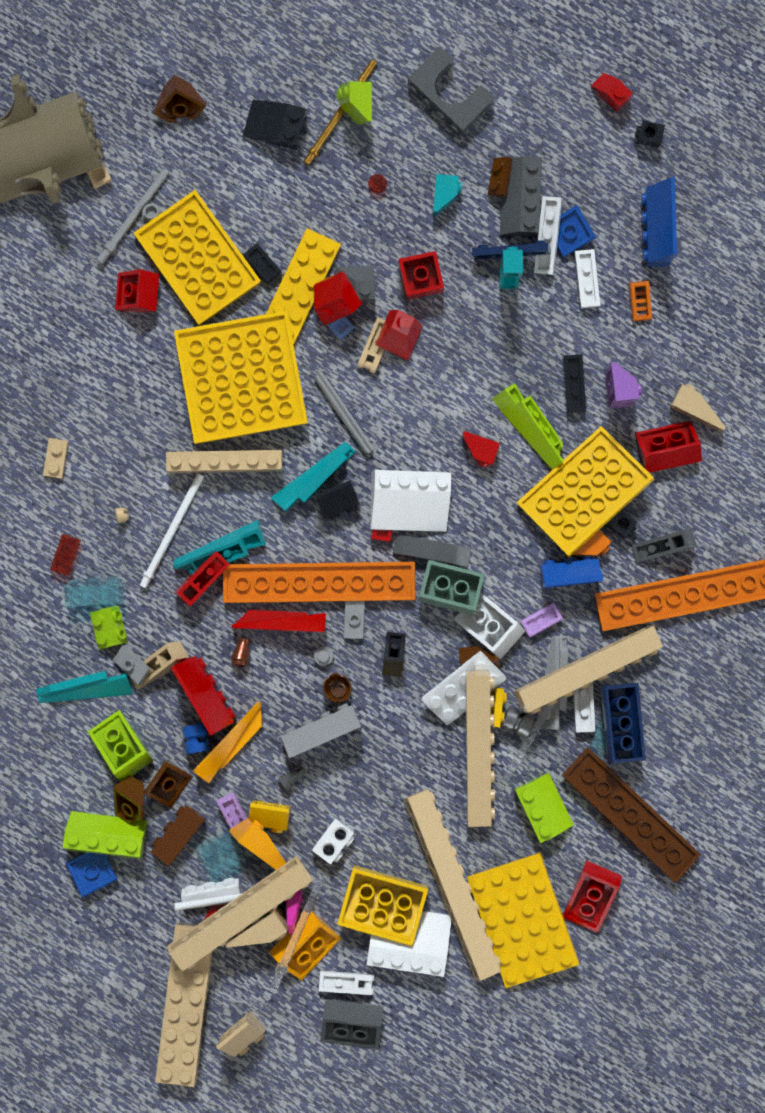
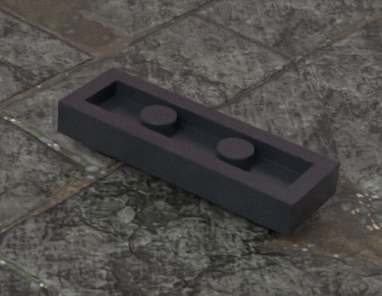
M582 354L564 355L563 369L567 413L586 412Z

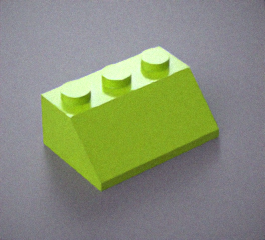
M549 772L514 788L540 843L559 835L574 825Z

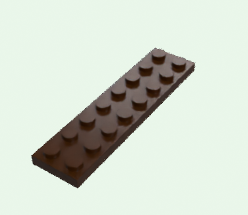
M588 747L561 775L673 883H676L701 855Z

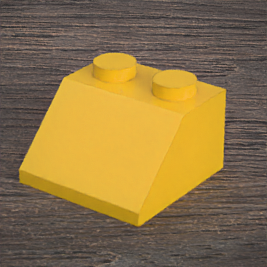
M253 800L250 803L249 819L251 821L256 819L264 827L272 828L271 832L283 833V830L287 831L291 806Z

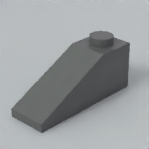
M692 528L632 544L636 563L697 547Z

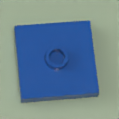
M578 205L564 212L560 217L557 247L563 258L597 238Z
M85 852L66 862L82 898L118 880L106 855Z

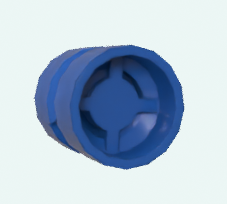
M203 723L182 727L183 738L187 739L184 743L186 754L211 750L210 741L206 738L208 731Z

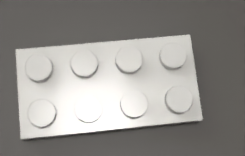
M479 651L422 697V701L447 726L466 712V671H489L490 677H494V688H490V692L506 680V676L482 651Z

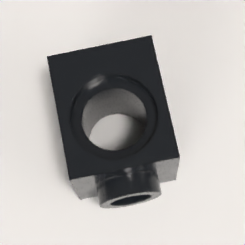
M643 120L641 126L637 125L635 137H638L637 144L659 148L665 125ZM651 131L654 136L647 137L644 132Z
M623 510L605 524L622 538H625L627 535L631 537L637 529L635 527L637 521ZM621 519L625 520L628 524L625 530L620 529L618 526V522Z

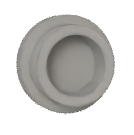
M154 203L145 205L142 210V215L148 222L161 214L160 207Z
M319 647L314 653V659L319 665L326 666L332 662L333 652L328 647Z

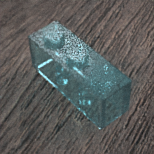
M109 576L105 581H100L99 578H89L88 582L80 583V580H70L69 584L64 585L66 608L126 603L124 580L119 579L118 576Z

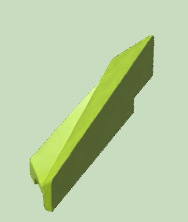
M514 383L492 398L500 411L551 469L564 462V459L560 456L563 442L531 395L524 399Z

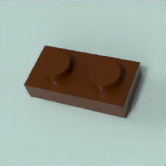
M499 157L493 159L487 195L492 197L507 195L512 158Z

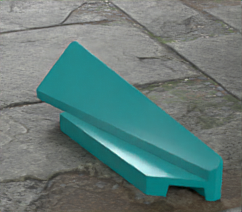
M344 442L271 498L285 512L299 499L305 504L356 451L348 443Z
M256 520L174 559V569L181 568L192 574L215 551L228 563L249 555L248 549L266 545L259 521Z
M108 671L36 689L39 703L133 694L127 673L109 678Z

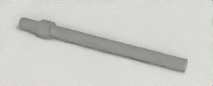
M165 169L161 171L111 241H107L104 246L105 249L97 258L99 263L103 264L108 256L115 252L119 241L167 178L169 172Z

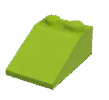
M120 710L88 731L111 771L120 781L129 775L133 776L154 761Z

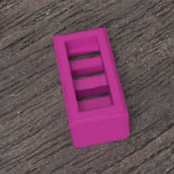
M301 890L294 893L293 897L286 901L287 927L290 935H294L302 904Z

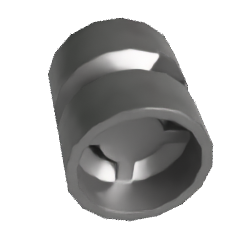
M509 705L501 729L509 732L514 730L516 735L527 738L535 715L524 712L520 713V709Z

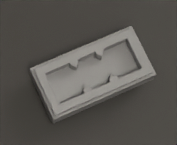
M345 601L344 638L363 639L365 601Z
M122 645L113 659L138 685L144 682L151 671V668L127 645Z

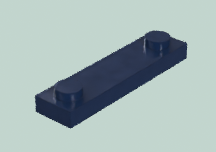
M543 240L534 241V244L496 247L478 245L477 248H472V256L475 260L501 258L503 250H506L507 247H518V250H523V256L551 254L550 245Z

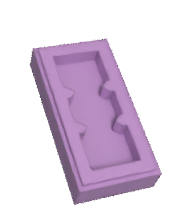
M553 602L520 622L530 638L561 621L563 617Z
M234 792L217 800V804L230 829L247 819Z

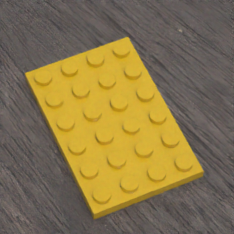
M196 190L133 233L199 326L261 283V280Z
M600 426L568 455L564 462L556 466L516 503L570 557L652 483L654 477Z
M541 852L467 876L474 899L479 907L480 916L486 924L487 936L493 942V952L501 962L499 967L505 988L580 964Z

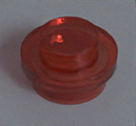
M375 174L370 177L368 187L373 193H382L387 187V180L383 175Z

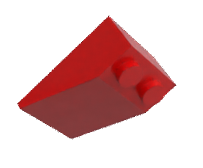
M586 860L565 908L563 917L598 933L620 888L622 875Z

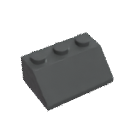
M325 999L320 1041L378 1049L383 1007L374 1004L366 1005L357 1002Z

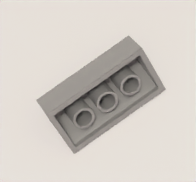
M343 704L337 707L338 711L331 714L330 711L319 715V720L313 722L311 718L301 723L303 727L295 729L293 726L284 730L285 734L281 738L288 757H294L360 728L361 723L353 705Z

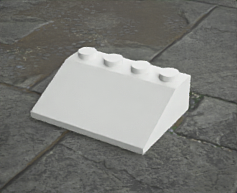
M394 470L372 471L370 529L446 532L451 495V473Z
M422 911L413 946L371 935L367 965L444 977L451 928L450 915Z

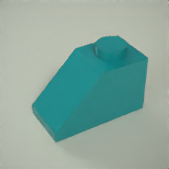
M436 174L433 216L440 214L457 199L458 193L461 194L462 182H459V176Z

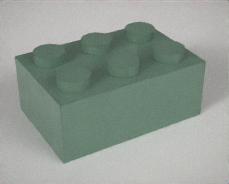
M428 560L418 602L474 616L485 574Z

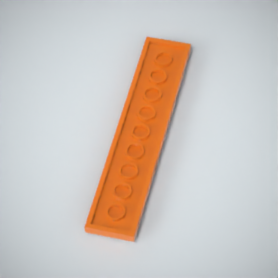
M765 560L596 593L594 596L601 630L607 631L765 599Z
M415 562L230 564L223 571V603L415 600Z

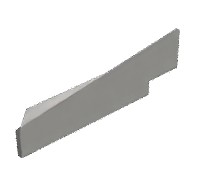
M552 636L545 676L568 665L567 636ZM562 696L553 705L547 706L546 704L541 706V710L538 712L536 728L559 730V710H567V698Z

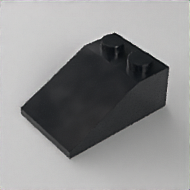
M252 100L243 136L297 151L307 118L306 108L286 103Z

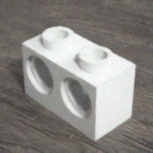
M335 818L312 851L329 864L333 861L337 863L343 855L341 852L342 848L345 845L348 847L355 837L352 836L354 831ZM343 829L346 832V837L338 839L335 836L336 830ZM332 845L335 850L334 853L331 855L325 854L324 846Z

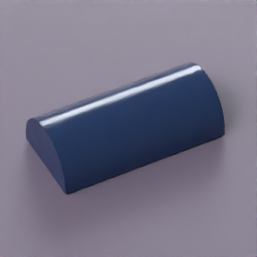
M629 683L600 686L608 764L646 761L639 684Z

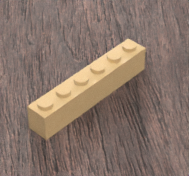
M282 450L166 452V471L168 473L283 471Z

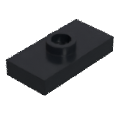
M258 243L243 254V257L267 285L282 273Z

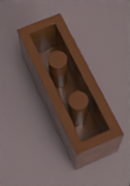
M189 804L178 809L175 813L177 816L173 823L169 821L163 829L165 834L162 838L157 837L151 845L153 847L151 853L168 866L172 864L206 819Z

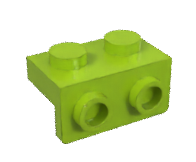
M119 606L90 612L98 650L127 643L126 631Z

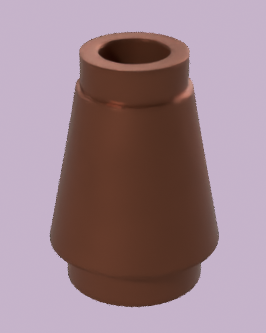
M245 638L238 639L230 658L232 665L239 667L247 666V663H249L250 640Z

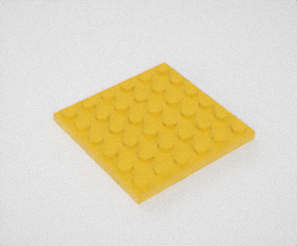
M287 311L174 331L194 444L308 424Z

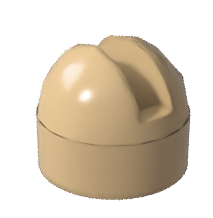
M115 508L117 523L128 520L130 515L127 514L129 511L126 508Z

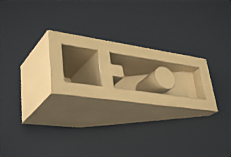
M682 384L679 387L670 408L719 432L724 431L725 425L702 395L696 391L694 386Z
M180 641L167 643L144 661L151 668V671L142 684L138 685L131 678L137 690L170 672L173 665L189 658Z

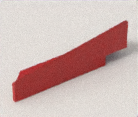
M249 610L232 625V628L325 633L326 613L307 615V612Z

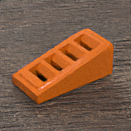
M649 281L628 283L633 321L652 319ZM644 287V291L635 292V288ZM645 295V299H636L635 296ZM646 303V306L636 307V304ZM647 310V314L637 315V311Z

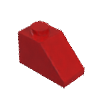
M603 73L591 85L616 112L627 104L633 95L619 79Z
M463 431L462 438L473 460L477 461V465L484 468L492 467L500 443Z

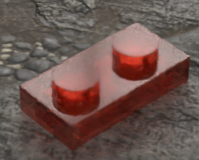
M62 534L50 570L69 576L81 540Z

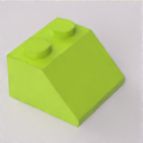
M349 81L339 85L336 92L339 106L357 125L371 122L372 82Z

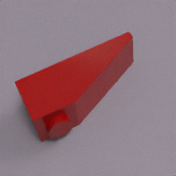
M215 551L175 590L174 594L186 606H192L230 564Z

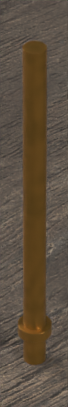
M371 59L357 82H366L378 64L375 60ZM341 107L338 108L314 146L309 148V153L303 161L306 165L309 166L313 159L318 157L319 150L344 115L345 111Z

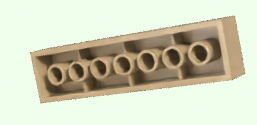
M177 922L173 941L198 924ZM213 951L209 956L198 960L192 968L186 969L183 972L171 957L155 1079L157 1083L194 1087L196 1084Z

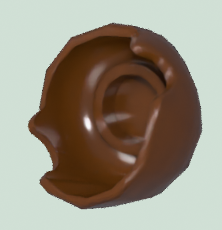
M333 673L327 676L323 682V693L329 701L342 703L350 697L352 685L346 676Z

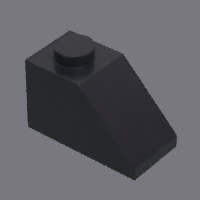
M387 632L382 675L401 677L406 634Z

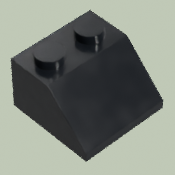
M350 480L315 495L325 520L328 518L330 521L340 517V513L344 511L351 513L357 510V506L360 505Z

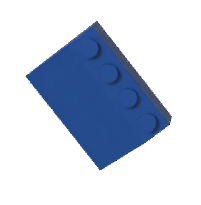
M675 177L651 185L645 189L644 194H641V205L645 207V212H642L641 215L642 224H645V231H642V243L646 244V250H643L642 258L643 261H646V267L669 266L677 255Z

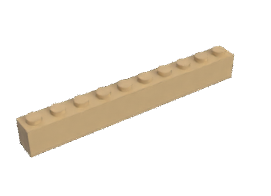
M426 789L403 798L475 980L482 981L501 972L499 967L501 962L493 952V942L490 937H487L485 932L486 924L479 917L478 904L471 897V887L468 882H465L463 877L465 875L464 869L457 862L456 849L449 842L450 834L443 827L441 822L443 817L441 812L435 807L434 803L436 800L433 793Z

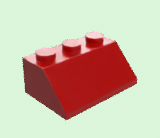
M691 421L635 433L642 466L649 473L702 461L701 443Z

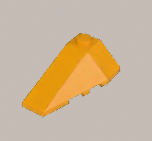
M247 818L229 830L241 845L275 870L286 863L268 834L263 830L264 825L258 820L251 821Z

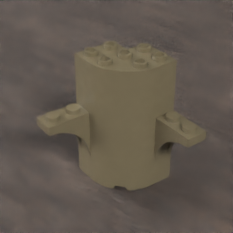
M18 74L11 77V86L15 96L13 104L9 111L0 118V203L23 195L43 194L50 198L52 204L60 202V193L62 191L59 184H61V181L102 167L101 159L103 154L101 149L103 147L100 139H96L94 136L93 124L95 123L92 114L87 113L85 109L87 108L86 102L83 97L80 98L77 91L37 106L33 96L30 97L27 92L29 90L25 80H21Z

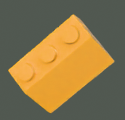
M309 909L297 922L294 935H290L287 932L286 936L269 952L281 967L302 981L336 945L341 937L322 918Z

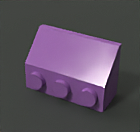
M611 362L605 371L609 409L632 407L639 399V396L642 395L641 384H637V379L616 362Z

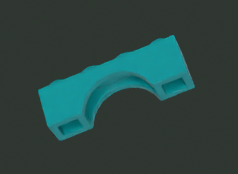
M507 247L506 250H503L499 263V289H518L519 277L523 275V250H518V247Z

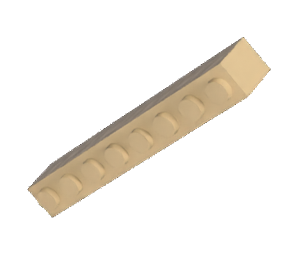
M646 626L513 692L522 712L530 713L531 715L541 710L540 707L543 705H553L558 702V698L562 696L567 698L575 694L574 690L578 688L582 690L590 687L592 681H602L609 677V673L613 671L618 673L624 670V666L629 663L634 665L641 662V657L646 655L650 657L657 654L658 649L662 648L663 645L655 627Z
M466 671L468 827L491 826V820H495V808H491V801H495V790L491 789V783H495V773L491 771V764L495 762L494 752H491V745H494V733H491V726H494V715H490V707H494V696H490V688H494V677H490L489 671Z
M298 856L294 857L167 946L169 954L182 972L192 968L198 960L209 956L218 946L225 945L231 937L242 933L248 925L258 922L264 914L275 910L281 902L291 899L294 893L308 887L310 882L313 881L312 877Z

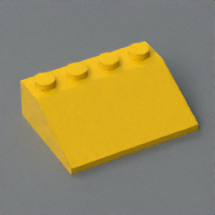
M354 865L337 925L413 946L428 886Z

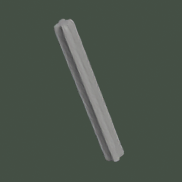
M323 373L314 377L315 381L366 455L374 450L373 446Z

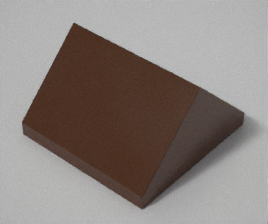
M169 759L165 760L145 789L144 794L171 808L193 776Z

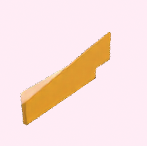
M260 701L252 707L193 770L206 782L210 783L219 768L223 769L262 727Z

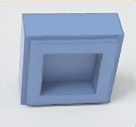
M346 317L340 318L328 325L340 341L355 328Z

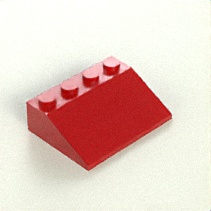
M193 656L173 665L171 669L210 735H213L235 723L234 718L236 715L231 707L227 708L224 701H226V698L222 691H217L214 685L217 682L212 674H207L205 670L207 665L203 658Z

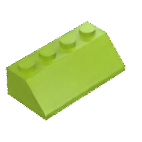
M71 811L65 828L62 848L70 851L142 859L148 821L135 820L127 824L115 816Z

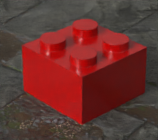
M436 251L398 259L406 300L444 292Z

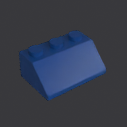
M593 556L582 557L581 561H575L574 558L563 559V563L547 560L544 561V565H540L542 589L603 581L599 559H594Z

